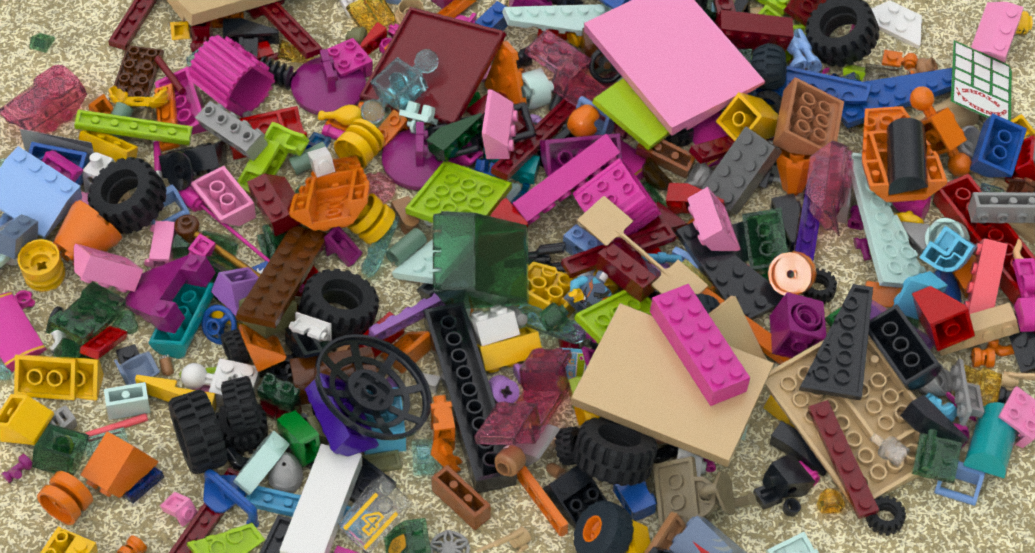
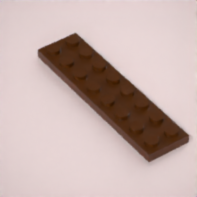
M300 226L289 229L237 311L236 320L276 329L324 249V237L327 233Z

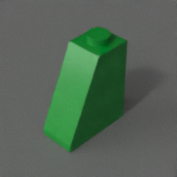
M295 410L283 414L277 419L278 432L290 444L289 448L297 457L302 467L315 461L320 448L319 434Z

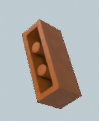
M664 139L649 150L640 143L636 147V155L645 159L650 157L656 165L686 179L696 161L690 152Z
M448 465L431 477L432 491L474 531L491 518V505Z

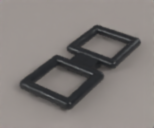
M525 102L514 104V109L522 113L527 131L517 133L515 137H512V140L517 142L535 137L536 131L527 104ZM440 123L429 126L427 128L429 137L440 127L448 124ZM482 131L470 140L471 146L461 148L452 158L478 152L480 150L479 144L483 143ZM435 156L436 161H438V162L443 161V160H441L440 158H438V157Z

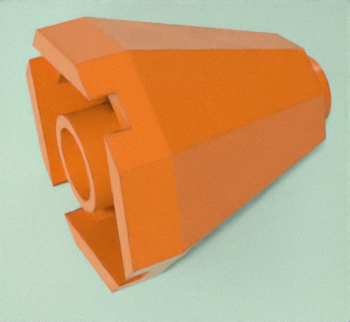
M780 148L779 150L782 153L776 162L782 188L787 194L794 193V195H798V193L803 192L815 167L817 156L789 153Z

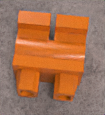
M445 395L434 396L433 403L431 404L433 441L441 437L455 450V424L452 414L451 401H446Z

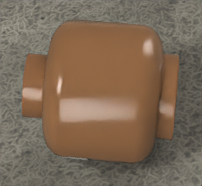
M514 445L505 446L495 457L496 470L504 476L512 477L516 475L526 464L523 450Z

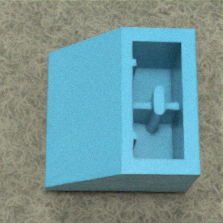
M931 271L908 277L902 284L901 292L895 297L894 305L897 304L905 316L919 320L912 293L928 286H932L944 293L948 285Z

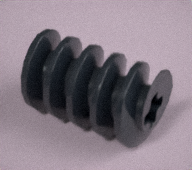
M263 56L260 62L262 61L270 67L268 71L274 75L275 83L273 84H278L280 87L290 90L292 77L297 73V71L294 72V67L289 66L287 69L286 63H283L281 66V62L276 61L274 64L273 58L268 60L267 56Z

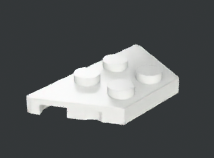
M891 0L871 8L880 31L917 49L920 48L922 15Z

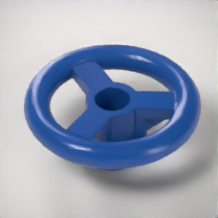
M213 305L204 312L201 322L203 333L208 340L215 344L223 345L221 334L224 333L225 323L229 320L231 321V330L237 329L236 317L229 308L223 305ZM214 311H221L225 313V315L219 319L212 318L209 316Z

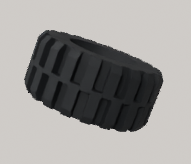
M826 0L827 2L820 3L817 6L818 8L814 9L810 14L811 17L808 18L805 27L807 40L811 44L815 56L823 63H827L830 66L837 65L838 67H844L846 64L850 66L856 61H862L863 57L868 56L872 52L871 49L875 48L880 35L879 25L869 4L863 0ZM847 24L855 25L851 32L842 37H830L831 33L840 26Z
M127 157L126 160L124 158L117 159V162L109 163L108 167L102 168L99 171L100 174L94 177L93 184H90L88 205L95 209L108 224L111 223L120 234H123V232L131 234L132 231L138 232L142 230L144 226L148 227L153 219H157L159 211H162L164 208L163 202H166L167 196L164 181L153 167L143 159H135L134 157ZM137 188L134 194L129 199L122 203H118L120 198L126 192H128L131 189Z
M326 269L322 273L314 274L307 280L298 312L331 323L332 340L344 335H363L374 324L379 309V297L374 287L370 286V282L366 279L363 280L361 275L357 273L356 275L352 274L349 270L340 271V269H334L330 271V269ZM329 303H337L347 307L348 310L336 308L330 305Z
M195 390L172 398L168 403L170 416L180 449L190 472L198 475L208 469L213 470L224 466L228 460L225 442L215 411L205 391Z
M594 417L585 421L580 426L573 458L580 470L586 472L590 477H595L601 482H609L612 485L633 486L637 483H643L650 477L658 448L656 440L651 436L606 418Z

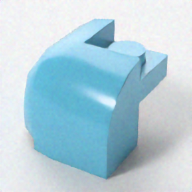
M945 226L935 242L930 241L919 258L940 271L955 272L968 262L977 246Z

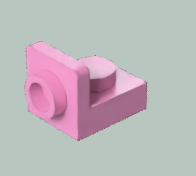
M177 492L170 495L160 505L163 512L176 517L179 524L183 527L198 512L190 498Z

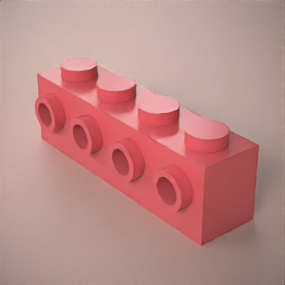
M983 239L980 243L976 244L977 248L974 251V254L977 255L976 262H973L970 274H973L972 281L968 282L966 293H969L968 300L964 302L970 314L995 307L1008 244L989 239Z

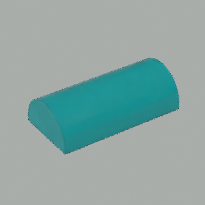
M209 282L206 288L183 284L172 302L177 304L185 319L176 333L160 331L155 328L148 342L153 350L161 355H169V357L176 359L183 358L186 355L203 320L204 312L209 308L215 296L211 292L214 283Z
M993 402L984 406V414L982 418H977L963 466L1005 478L1018 431L998 417L1005 405L1004 403Z

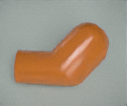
M998 339L987 344V348H994L995 354L998 356L1015 354L1012 345L1002 346L999 344Z

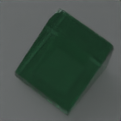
M39 32L30 38L29 48L46 53L55 37Z

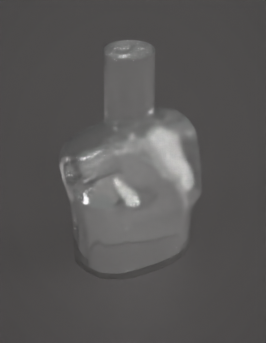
M874 433L870 438V441L879 446L878 455L897 467L910 452V449L894 436H889L884 440Z

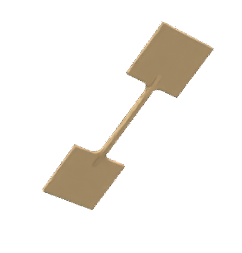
M605 196L577 219V222L605 246H608L615 238L620 237L661 272V276L651 286L660 294L686 284L690 285L695 294H700L708 287L702 279L680 260H677L672 266L665 269L624 234V230L633 223V220Z

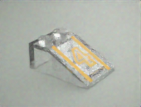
M382 474L369 483L337 524V527L365 553H371L404 517L413 503Z

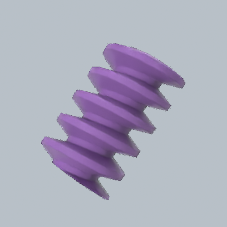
M496 375L489 380V385L496 402L502 405H510L518 399L519 387L511 379L503 375Z

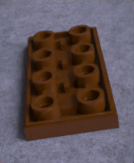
M128 45L114 86L123 92H128V97H150L159 70V66L154 61V58L158 55L163 57L164 50Z

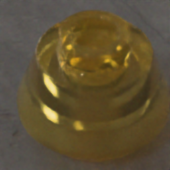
M827 488L821 492L816 504L817 509L822 514H838L846 506L840 492L834 488Z

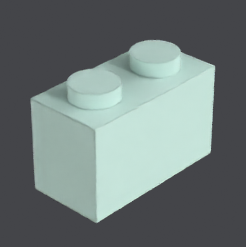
M145 382L104 389L109 420L150 413Z

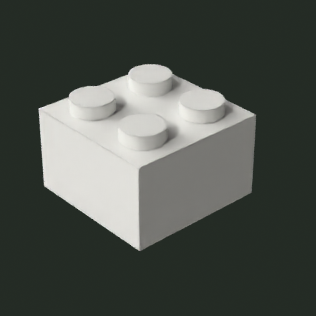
M495 305L490 307L489 311H475L468 317L476 343L481 346L520 335L515 312L507 307Z

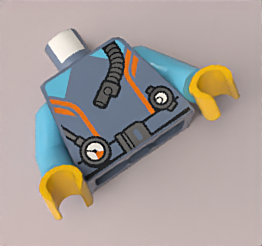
M598 271L595 276L582 275L571 280L570 291L565 295L564 299L575 310L580 312L610 297L612 293L604 285L608 275Z

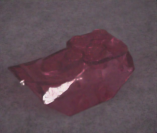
M60 64L54 65L36 76L33 80V85L0 107V115L8 123L15 124L23 130L47 134L48 132L55 131L63 122H68L72 119L87 96V92L78 77L68 68Z
M832 140L810 157L805 193L811 199L810 213L826 231L833 230L840 236L838 214L843 205L847 188H851L852 177L850 176V170L853 171L854 159H852L853 152L849 150V146Z

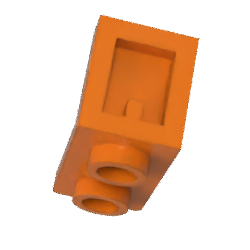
M393 110L378 127L384 136L385 146L399 132L410 129L407 126L409 120L399 115V112Z

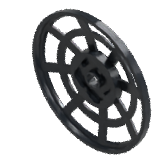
M353 334L344 335L332 340L320 352L314 368L317 390L327 408L347 427L371 438L399 440L418 432L427 421L431 413L432 404L429 384L417 364L396 346L376 337ZM350 345L352 356L340 360L337 364L328 357L329 352L334 349ZM358 345L373 347L385 352L389 356L384 363L373 358L360 356ZM395 360L400 362L409 371L417 385L405 386L402 379L391 369ZM322 361L331 369L329 377L330 388L322 386L320 378ZM354 363L356 371L349 377L341 368ZM362 363L374 365L379 371L374 372L363 369ZM336 375L346 383L345 390H336ZM385 375H389L399 388L393 389L391 384L384 378ZM366 390H370L373 395L369 394ZM421 393L423 405L421 417L408 413L410 410L409 394ZM328 396L334 398L340 409L349 416L348 418L333 405ZM402 396V410L392 405L394 397ZM340 398H346L355 407L352 412L345 407ZM388 411L398 417L393 421L385 423L381 414ZM362 412L373 415L376 423L361 419L359 416ZM404 419L416 424L405 433L393 434L389 429L397 426ZM357 421L360 424L372 428H380V430L383 433L368 430L366 428L359 426L355 422Z

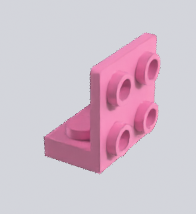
M1016 386L998 417L1018 431L1017 436L1019 438L1015 445L1024 448L1035 439V399Z

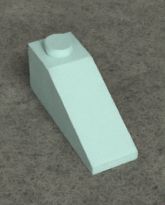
M273 431L261 441L233 482L250 495L290 444L277 432Z

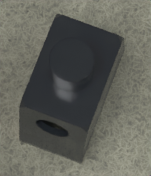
M792 453L772 462L763 475L762 481L766 489L772 488L780 498L805 496L816 482Z

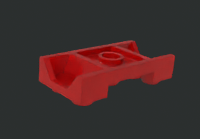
M298 106L239 118L240 121H247L252 126V129L258 128L264 134L270 124L275 122L307 137V132L304 131L300 120ZM229 145L233 160L246 157Z

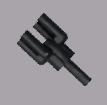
M559 242L540 245L536 251L525 252V258L503 261L504 269L528 267L532 262L556 267L557 271L565 272L561 262L551 263L550 254L564 253L566 243Z

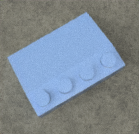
M19 146L5 159L0 167V211L11 218L22 214L37 220L38 235L43 239L64 219L72 204L82 199L80 185Z

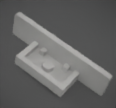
M958 359L956 364L951 367L950 376L953 377L952 389L955 392L954 402L957 404V417H959L960 425L965 426L970 416L982 418L984 407L980 385L967 382L963 359Z

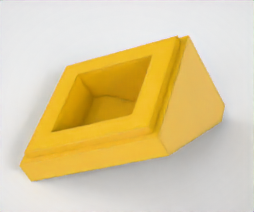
M188 21L170 22L172 40L190 39Z

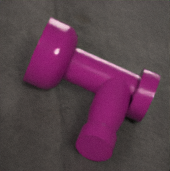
M854 238L855 249H861L864 261L871 260L867 238Z
M23 453L18 457V463L7 472L1 473V475L8 483H11L13 481L12 478L20 479L22 477L21 471L23 469L30 470L34 465Z

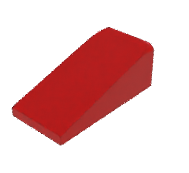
M379 22L372 27L360 44L367 55L376 50L381 41L387 38V28Z

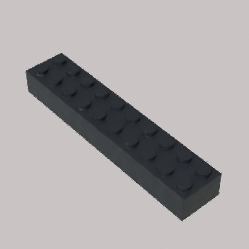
M464 302L425 309L424 325L426 331L430 333L431 348L447 401L452 403L455 428L474 490L479 494L516 485L517 474L512 477L504 476L495 467L496 455L508 445Z

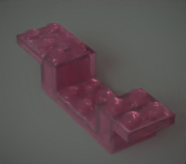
M548 29L525 49L524 53L554 73L552 79L554 92L574 106H577L581 96L593 101L595 97L608 89L587 75L592 59ZM600 115L599 119L605 122L606 118ZM614 122L613 132L620 133V137L626 140L630 135Z
M562 348L533 349L519 369L523 393L516 403H508L506 401L496 403L474 436L476 444H536L570 389L566 366L572 358L571 350H563Z

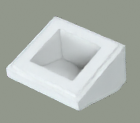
M423 373L431 393L436 394L441 380L440 376Z

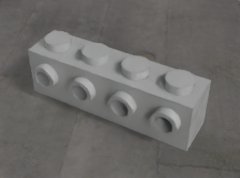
M209 101L195 117L204 129L254 161L268 145L264 139L265 134L258 128L252 129V126L247 121H240L239 117L232 111L230 113L226 112L227 110L218 103L216 105Z
M973 192L968 205L971 223H1035V193Z

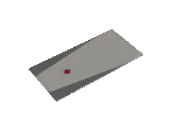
M20 129L24 148L27 152H29L31 142L87 152L89 156L94 153L91 142Z

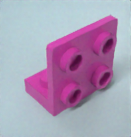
M354 38L327 49L329 56H333V69L337 70L340 77L359 69L366 78L372 75L373 61Z

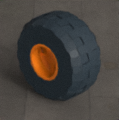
M602 500L591 504L583 511L576 523L573 542L577 553H626L632 542L634 532L631 515L625 508L610 501Z

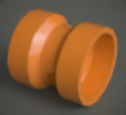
M973 347L971 351L972 367L986 366L987 368H994V348H986L984 350L979 347Z
M131 535L127 539L126 545L121 546L117 553H138L140 551L145 553L147 546L141 539Z

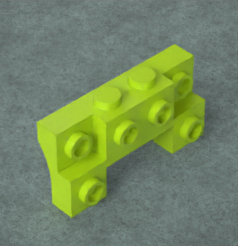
M272 122L264 137L268 145L254 161L251 159L248 161L237 182L250 195L247 181L264 173L276 175L288 153L301 156L310 140L302 133Z

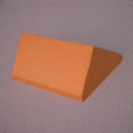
M239 325L238 328L258 372L286 359V354L277 336L272 335L264 338L248 326Z

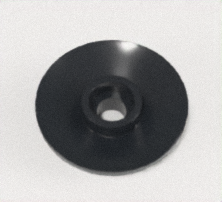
M179 151L170 154L166 162L167 179L170 185L173 184L177 190L187 189L193 179L191 161L186 154Z

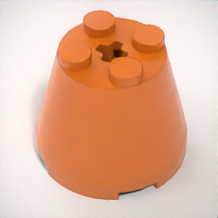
M79 200L70 207L53 244L57 246L61 258L67 262L71 260L74 266L75 243L107 252L116 246L123 237L95 209Z

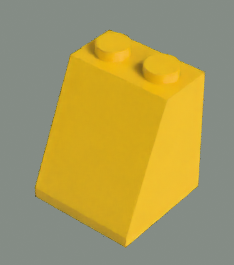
M738 92L716 122L734 141L745 126L764 139H768L775 135L778 114L762 98Z

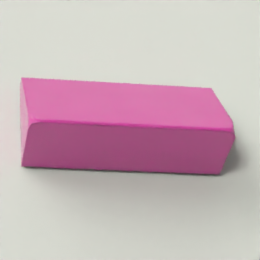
M54 150L47 151L42 159V162L73 182H76L83 172L82 168Z

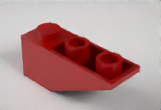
M669 183L666 196L667 208L675 214H690L688 210L690 204L687 198L702 189L688 183ZM717 197V198L722 202V204L725 206L724 200L721 199V198H719V197Z

